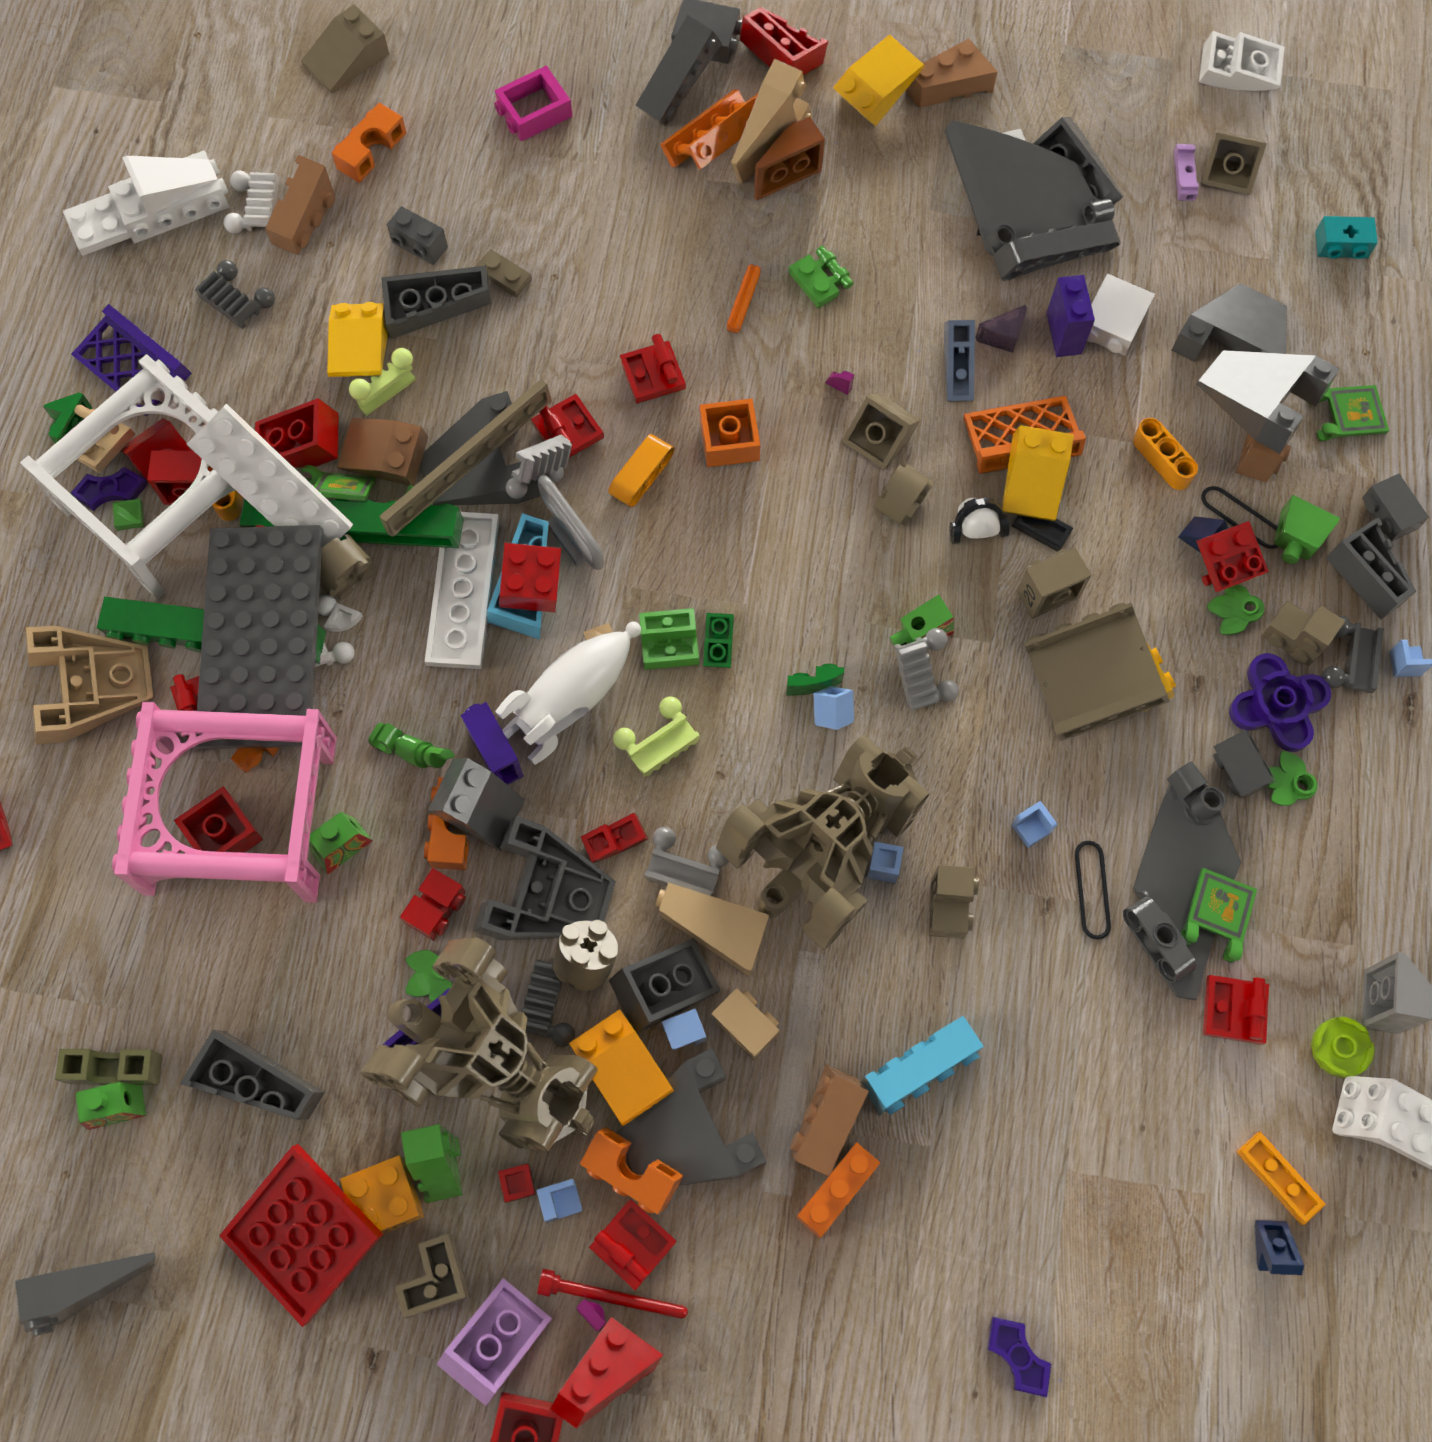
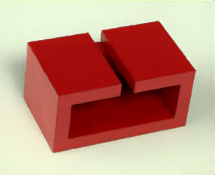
M432 868L418 889L423 894L420 898L416 895L413 896L400 918L404 924L434 941L437 935L442 936L450 923L448 919L453 911L457 912L462 907L466 896H464L466 891L461 884Z

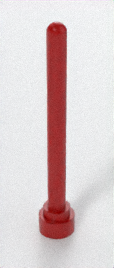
M544 1268L537 1291L538 1295L550 1297V1294L557 1295V1292L680 1319L688 1315V1310L683 1305L560 1279L561 1275L555 1274V1271Z

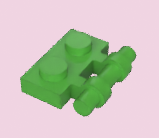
M820 246L816 250V254L820 257L819 260L815 261L809 254L790 265L788 271L817 308L839 296L838 285L842 284L845 289H849L854 284L849 277L850 273L845 267L841 268L836 261V256L832 251H827L824 246ZM829 268L834 275L828 277L823 270Z

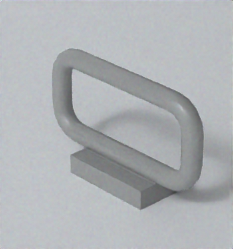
M546 475L539 476L537 479L539 493L545 505L554 516L548 520V528L576 566L587 561L593 569L601 570L604 566V560L597 541L551 479Z

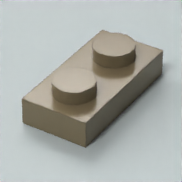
M492 249L475 266H486L489 281L516 298L532 280L529 272Z

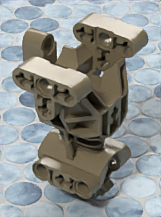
M863 734L851 745L833 779L839 784L838 786L825 792L804 789L800 791L798 797L783 801L779 800L769 807L760 799H756L748 807L745 804L740 805L726 820L716 849L737 869L747 862L755 851L765 860L763 865L765 869H783L762 891L757 903L758 911L768 914L769 918H776L804 891L803 905L806 907L808 902H810L814 908L811 912L812 916L805 922L802 931L823 951L826 950L841 934L844 927L868 902L857 889L862 884L868 860L873 852L872 840H875L877 835L882 834L886 829L898 838L914 821L925 800L930 795L917 782L912 770V766L916 763L915 761L918 759V756L908 747H904L897 754L881 750ZM767 897L775 898L779 904L770 903Z
M475 937L450 940L432 966L433 970L440 976L454 982L447 994L440 995L438 998L441 1005V1017L423 1003L414 999H403L393 1002L388 1010L390 1022L419 1044L395 1045L393 1048L387 1045H378L360 1072L361 1075L381 1088L391 1089L404 1100L417 1107L422 1106L428 1095L473 1100L478 1098L487 1101L488 1105L499 1108L500 1118L506 1122L499 1132L500 1137L520 1149L525 1148L527 1150L549 1152L555 1142L570 1133L586 1136L595 1122L593 1120L594 1117L589 1114L590 1111L586 1110L588 1086L598 1071L596 1066L577 1055L549 1054L543 1061L531 1043L527 1042L525 1032L527 1024L526 1015L523 1012L517 1011L510 997V992L501 984L508 971L494 959L497 951L487 942ZM406 1005L411 1011L408 1021H405L402 1016V1010ZM526 1054L535 1066L527 1065V1061L524 1060ZM490 1086L499 1087V1090L502 1092L500 1098L494 1096L487 1097L481 1094ZM545 1090L553 1093L551 1102L547 1104L542 1101Z

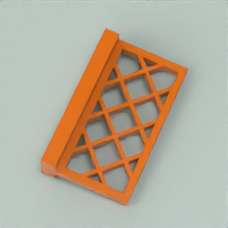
M1066 395L965 413L963 417L977 457L976 466L979 474L1008 469L1012 443L1005 441L1009 434L1013 435L1017 430L1014 426L1018 421L1029 427L1056 431L1059 425L1069 428L1071 432L1068 434H1074L1071 457L1082 455L1086 441L1083 430L1079 431ZM1061 406L1063 413L1061 416H1058L1048 411L1049 408ZM1027 411H1033L1039 414V416L1034 421L1023 416V414ZM1006 415L1012 418L1013 421L1010 425H1007L997 419L1000 416ZM1045 417L1056 423L1052 428H1048L1039 422ZM982 420L988 423V425L982 430L974 426L972 421ZM992 426L1005 431L1000 438L988 433ZM983 439L994 443L995 446L981 448L980 443Z

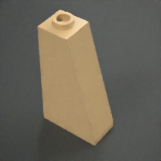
M668 882L666 890H660L656 901V906L660 907V917L692 939L694 938L695 941L745 975L751 976L768 924L769 915Z

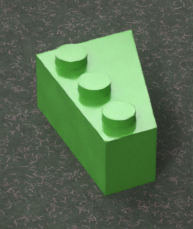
M440 1124L401 1132L406 1166L414 1181L421 1179L422 1183L418 1184V1189L420 1192L424 1191L425 1202L430 1203L462 1196L456 1157L461 1156L458 1137H454L453 1133Z

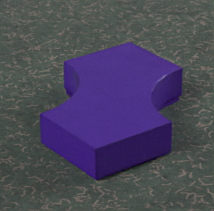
M122 467L118 472L105 477H95L86 474L70 494L81 504L94 511L100 505L109 501L136 499L146 488L148 482L128 468Z
M992 1317L987 1350L998 1354L1008 1364L1013 1375L1014 1390L1047 1397L1052 1364L1040 1359L1033 1353L1026 1340L1025 1324Z

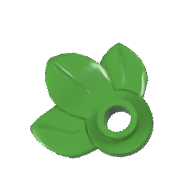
M1240 584L1225 589V595L1215 597L1207 605V609L1210 612L1223 618L1220 626V634L1234 635L1243 632L1249 623L1258 621L1263 616L1265 610L1263 601L1256 596H1251L1247 588ZM1247 605H1253L1255 606V610L1247 611L1245 607Z
M1282 751L1279 767H1269L1276 780V783L1268 786L1269 789L1274 790L1271 796L1273 803L1289 806L1298 799L1307 800L1316 793L1317 781L1312 774L1306 772L1305 763L1298 756ZM1297 783L1304 784L1306 789L1301 790Z
M417 951L405 959L406 963L415 971L407 984L405 992L414 997L429 995L431 1002L452 986L451 981L443 978L433 970L432 966L439 956L432 951Z

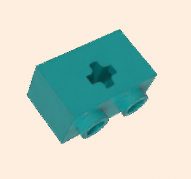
M1323 216L1315 231L1318 257H1328L1331 259L1369 258L1378 244L1375 217Z

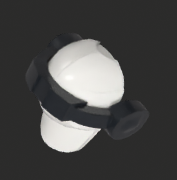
M987 497L981 499L968 498L960 504L955 521L950 522V539L952 544L960 543L961 532L965 536L974 539L993 537L998 533L1001 537H1007L1010 532L1009 519L1006 514H1003L1001 507L994 499Z

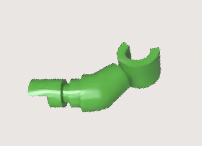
M378 723L368 739V743L377 750L391 755L395 749L396 755L419 768H440L446 763L447 759L455 757L451 750L433 746L430 742L404 734V732L389 723Z

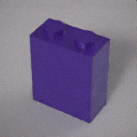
M1084 275L1058 277L1046 312L1056 357L1082 354L1093 327L1095 318Z
M487 702L468 707L465 713L461 714V718L487 769L507 785L523 778L524 775L519 760Z

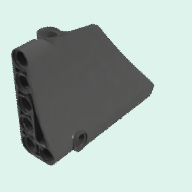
M951 121L945 129V134L979 228L984 248L994 257L1002 281L1011 280L1070 260L1107 252L1121 244L1112 221L1115 214L1112 201L1107 198L1100 200L1094 197L1078 165L1074 161L1025 140L959 121Z

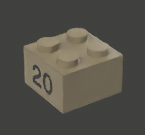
M1076 548L1068 551L1062 549L1054 553L1046 561L1041 562V560H1037L1029 564L1021 579L1017 593L1033 619L1080 598L1092 575Z

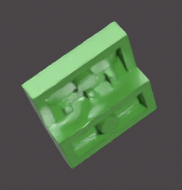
M694 608L639 613L644 670L700 665Z

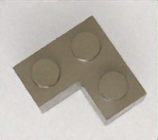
M1286 601L1262 636L1272 646L1281 648L1291 654L1292 658L1297 662L1310 666L1329 646L1345 620L1322 605L1310 616L1297 606Z
M938 865L931 878L929 936L964 939L968 931H972L974 915L969 913V903L973 902L974 895H978L979 878L974 877V868Z
M448 1233L418 1243L426 1276L395 1286L403 1318H412L470 1298L454 1235Z

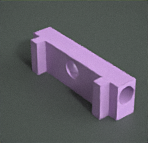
M1176 144L1174 149L1178 200L1195 201L1198 195L1199 183H1197L1195 145Z

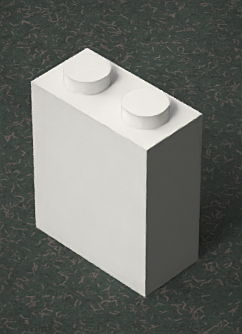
M1107 274L1091 304L1095 321L1087 341L1108 348L1113 353L1125 356L1155 294Z

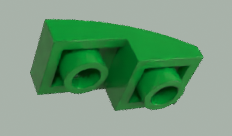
M706 613L703 667L731 668L734 614Z
M827 663L816 666L815 677L807 673H795L793 676L788 675L786 696L813 694L829 686L835 687L843 681L844 667Z

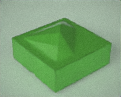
M141 499L113 502L114 527L117 531L144 527V511Z

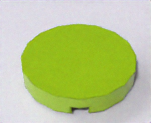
M1347 1017L1331 1018L1320 1024L1313 1033L1311 1042L1313 1057L1318 1065L1328 1074L1340 1078L1356 1076L1366 1071L1373 1061L1375 1048L1373 1042L1371 1043L1370 1034L1366 1027L1358 1021Z

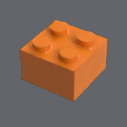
M753 398L699 405L700 426L707 467L760 461V440Z

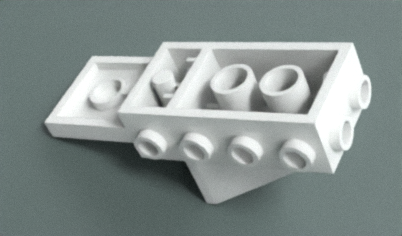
M205 150L185 158L125 156L122 158L131 178L108 186L111 193L63 210L78 250L84 256L129 238L135 244L230 208L224 195L229 192L223 178L217 179L216 175L220 174L215 160L208 159Z

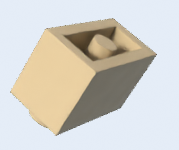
M736 988L711 1013V1019L755 1060L779 1035L780 1030L777 1028L779 1023L769 1012L766 1011L763 1014L755 1006L758 1002L749 992L745 990L741 993Z

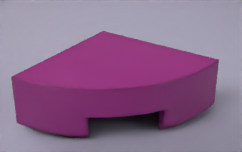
M835 371L829 375L825 383L848 395L853 387L854 374L848 371H842V373H836Z

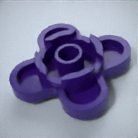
M1270 653L1258 655L1247 668V678L1252 690L1240 693L1229 706L1230 719L1238 728L1247 731L1267 727L1275 743L1281 749L1288 752L1301 751L1310 744L1314 736V729L1308 715L1321 711L1329 703L1331 688L1325 679L1315 674H1306L1299 677L1291 675L1285 662L1277 655Z

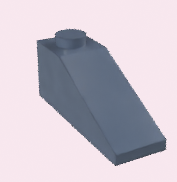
M948 320L944 322L947 401H974L975 320Z

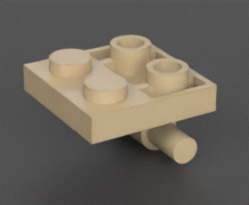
M77 405L75 413L85 419L95 409H88L83 405ZM120 423L76 460L101 473L135 433L130 427Z

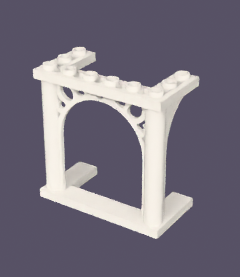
M146 354L139 360L143 368L36 461L28 455L20 463L50 501L68 517L71 514L75 516L115 553L138 582L159 600L166 592L147 568L146 564L210 506L225 495L235 491V489L214 469L209 472V465L202 459L198 475L189 489L125 545L54 479L111 429L129 418L144 414L168 415L181 420L197 434L218 413L215 408L212 410L208 409L205 406L207 403L197 392L191 394L187 390L188 386L179 376L176 375L173 378L169 374V369L162 361L158 359L155 362ZM142 400H144L145 405L143 407H137V405L143 403ZM152 400H159L163 403L159 406H154ZM193 418L197 419L194 423L190 422Z

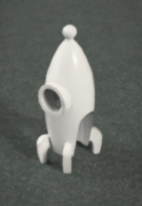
M628 623L624 632H610L578 643L556 659L527 693L521 690L514 691L500 704L495 711L500 718L504 719L511 712L516 715L502 730L506 738L509 739L517 730L521 729L526 735L523 739L527 744L532 745L536 743L538 745L528 756L530 762L536 765L549 756L558 745L557 734L586 715L608 693L625 664L630 648V639L636 638L641 633L639 623Z

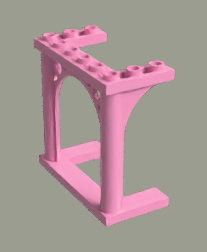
M142 702L141 712H138L136 716L137 738L133 740L131 745L133 756L132 768L128 769L126 777L127 784L129 785L127 796H124L122 800L123 823L119 825L117 830L118 853L114 855L112 860L114 874L140 894L155 896L157 881L172 878L285 882L304 902L317 903L320 874L308 862L307 857L319 762L334 765L337 742L336 735L319 709H307L306 716L161 710L154 702ZM180 734L182 738L189 736L185 743H181L179 739ZM237 739L302 742L288 855L201 851L185 846L177 841L166 829L159 810L161 784L171 765L190 748L211 740ZM156 757L162 760L161 766L158 769H154ZM151 788H154V793L150 795ZM151 814L153 816L152 823L145 825L148 820L146 816ZM154 830L160 831V838L154 845L150 847L142 846L143 838L147 833ZM166 843H171L172 851L163 849Z

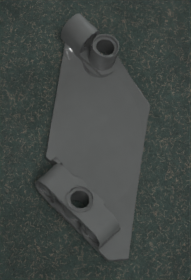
M1189 762L1167 778L1169 785L1153 825L1133 887L1140 900L1124 909L1123 918L1176 997L1197 1000L1215 934L1199 928L1197 941L1187 945L1188 943L1181 935V932L1188 917L1201 869L1205 868L1235 880L1241 860L1220 812L1226 803L1224 794L1215 787H1208L1206 785L1207 781L1194 763ZM1157 935L1163 939L1164 943L1158 939Z

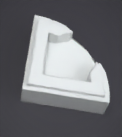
M336 603L324 627L326 630L333 632L345 631L355 626L363 615L359 611Z

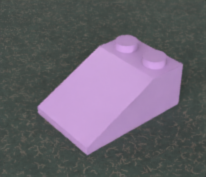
M503 1278L447 1347L437 1365L487 1406L552 1318Z

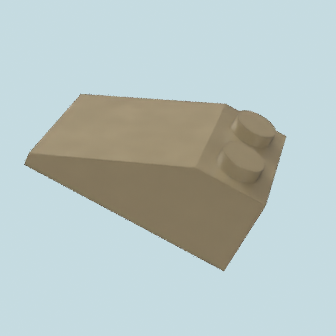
M354 4L334 17L302 58L301 62L332 94L388 56L389 50L384 33Z

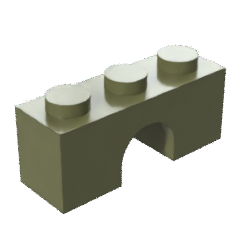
M59 1049L55 1080L77 1085H108L116 1082L135 1085H159L162 1054L144 1049H120L119 1053L98 1052L91 1049Z

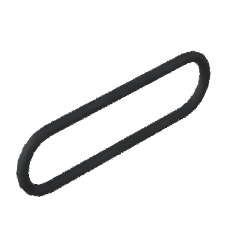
M1210 486L1203 490L1201 495L1203 504L1233 526L1239 524L1206 501L1205 495L1208 491L1217 490L1277 530V525L1218 486ZM1255 536L1257 542L1266 548L1275 549L1279 547L1275 544H1267Z
M1088 840L1078 844L1075 849L1081 922L1083 931L1087 936L1092 939H1102L1109 934L1111 929L1104 854L1099 844ZM1084 845L1096 847L1100 857L1107 925L1105 932L1100 935L1090 933L1086 926L1079 857L1080 849Z

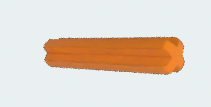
M750 264L746 269L727 321V330L729 332H740L761 274L759 266Z

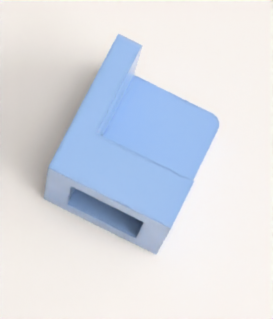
M1400 640L1389 651L1394 677L1422 676L1432 667V659H1423L1421 646L1409 647L1408 640Z
M829 686L813 693L815 725L838 730L854 722L853 690Z
M1039 801L1017 815L1011 826L1026 847L1029 848L1050 835L1057 826V823L1043 803Z
M874 842L867 878L896 883L900 872L904 847Z
M696 1008L662 1021L664 1032H666L673 1050L691 1043H695L696 1046L706 1042V1034Z
M573 1179L537 1190L544 1221L547 1223L582 1211L576 1183Z

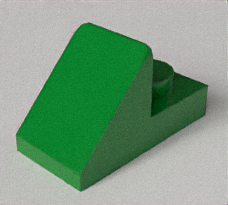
M78 392L43 405L49 416L56 420L52 423L48 434L55 444L84 420V418L75 413L77 405H83L88 409H92L84 394Z

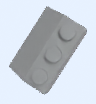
M1397 952L1364 970L1362 1025L1366 1029L1399 1034L1432 1020V985L1405 953Z

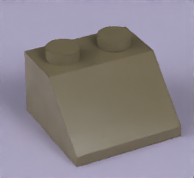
M1214 130L1206 155L1201 184L1251 195L1267 143L1256 138Z
M875 392L864 399L842 442L885 470L908 443L921 420L879 392Z

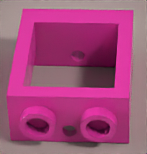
M547 65L495 90V109L500 117H505L510 132L512 134L516 133L521 142L573 117L571 99ZM543 89L552 104L521 118L512 106V103Z

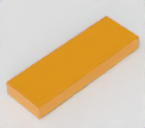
M1261 1131L1256 1132L1236 1151L1300 1225H1305L1326 1205Z

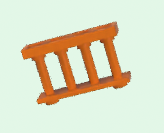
M732 90L662 142L660 146L671 167H677L692 155L698 169H702L741 139L758 94L744 102L740 91Z

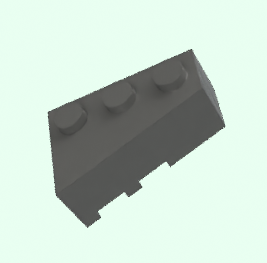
M1378 517L1342 540L1326 558L1376 615L1383 619L1406 602L1416 590L1402 562L1396 561L1391 551L1394 546L1390 539H1385L1380 529L1382 523Z

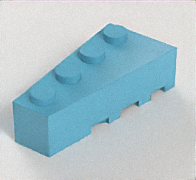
M522 513L512 543L547 547L548 521ZM500 574L487 610V623L540 639L542 611L499 607Z
M962 1016L932 1034L927 1041L919 1042L903 1053L902 1057H895L885 1063L884 1066L878 1069L877 1073L872 1071L867 1074L861 1083L869 1090L867 1096L879 1115L885 1111L892 1115L905 1106L902 1101L910 1095H913L916 1099L929 1091L930 1088L927 1084L938 1079L941 1083L955 1074L952 1068L961 1062L966 1067L980 1058L977 1052L984 1046L965 1017Z

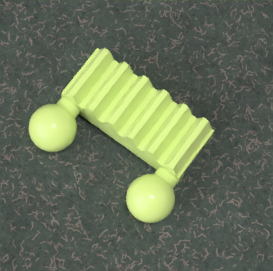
M396 349L391 357L393 364L387 363L389 370L385 371L382 369L380 377L370 376L371 383L364 379H355L350 383L349 393L356 399L359 409L366 416L416 380L415 376L410 372L413 369L411 366L413 356L408 349Z
M669 696L664 698L659 706L660 713L665 718L673 719V721L639 744H635V734L629 728H620L614 733V745L620 750L627 751L628 756L644 777H649L654 770H659L663 764H668L673 757H678L680 752L687 751L689 746L697 744L700 739L699 733L693 730L687 722L686 716L681 713L682 705L676 697Z

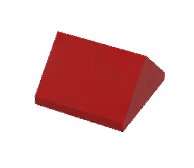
M162 418L128 442L121 452L147 480L151 451H161L162 449L189 451L191 448L172 423Z

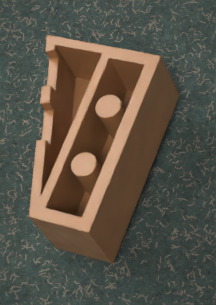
M968 38L924 62L925 67L905 91L919 108L949 102L950 98L963 95V98H967L976 92H993L998 71Z

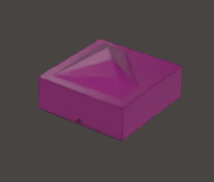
M584 1299L577 1306L576 1310L595 1331H600L606 1325L605 1313L599 1304Z

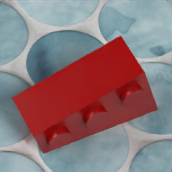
M762 7L743 17L739 40L768 67H771L774 59L801 70L803 75L823 64L828 40L821 38L819 41L807 35L808 30L802 27L800 30H797L787 25L788 20Z
M611 1317L559 1391L550 1410L577 1429L607 1407L619 1395L631 1389L643 1377L651 1374L664 1355Z

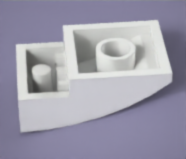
M1212 31L1203 44L1199 83L1242 91L1278 89L1281 85L1284 46L1242 32L1236 38Z

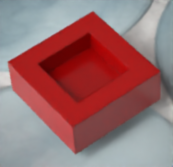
M528 1163L498 1171L505 1203L536 1195Z

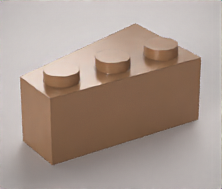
M298 155L295 163L299 164L293 179L288 177L285 183L286 186H289L283 201L278 199L265 228L271 244L296 255L308 244L311 234L315 228L320 226L323 216L328 208L330 209L333 206L336 198L325 165Z
M825 1064L812 1101L805 1112L800 1132L794 1135L790 1145V1149H792L791 1154L795 1161L822 1174L830 1175L869 1092L859 1079Z

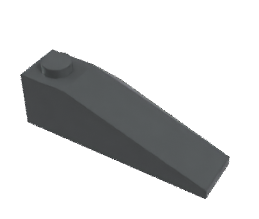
M1061 117L1033 143L1074 161L1078 165L1094 197L1100 200L1110 199L1113 205L1124 197L1091 144L1071 117Z

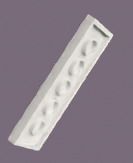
M227 404L187 443L196 454L274 526L320 525L323 528L322 548L331 540L337 537L340 539L352 527L353 524Z
M461 512L464 521L459 548H439L425 664L426 666L482 669L487 628V610L490 603L499 515Z

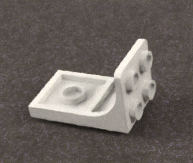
M1359 1076L1346 1077L1332 1128L1333 1133L1339 1136L1359 1138L1383 1145L1432 1170V1100L1395 1079Z

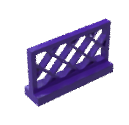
M110 304L102 310L106 316L71 353L72 356L115 391L120 389V378H133L142 370H138V359L143 358L146 354L155 362L158 359L162 361L169 369V374L173 378L177 375L186 381L192 374L180 361ZM108 326H111L114 339L102 340V333ZM131 343L132 353L120 355V344ZM114 345V356L102 357V346ZM96 347V358L84 359L82 357L89 348ZM132 360V371L120 372V361ZM114 362V373L103 374L102 363ZM152 400L154 406L160 402L159 400Z

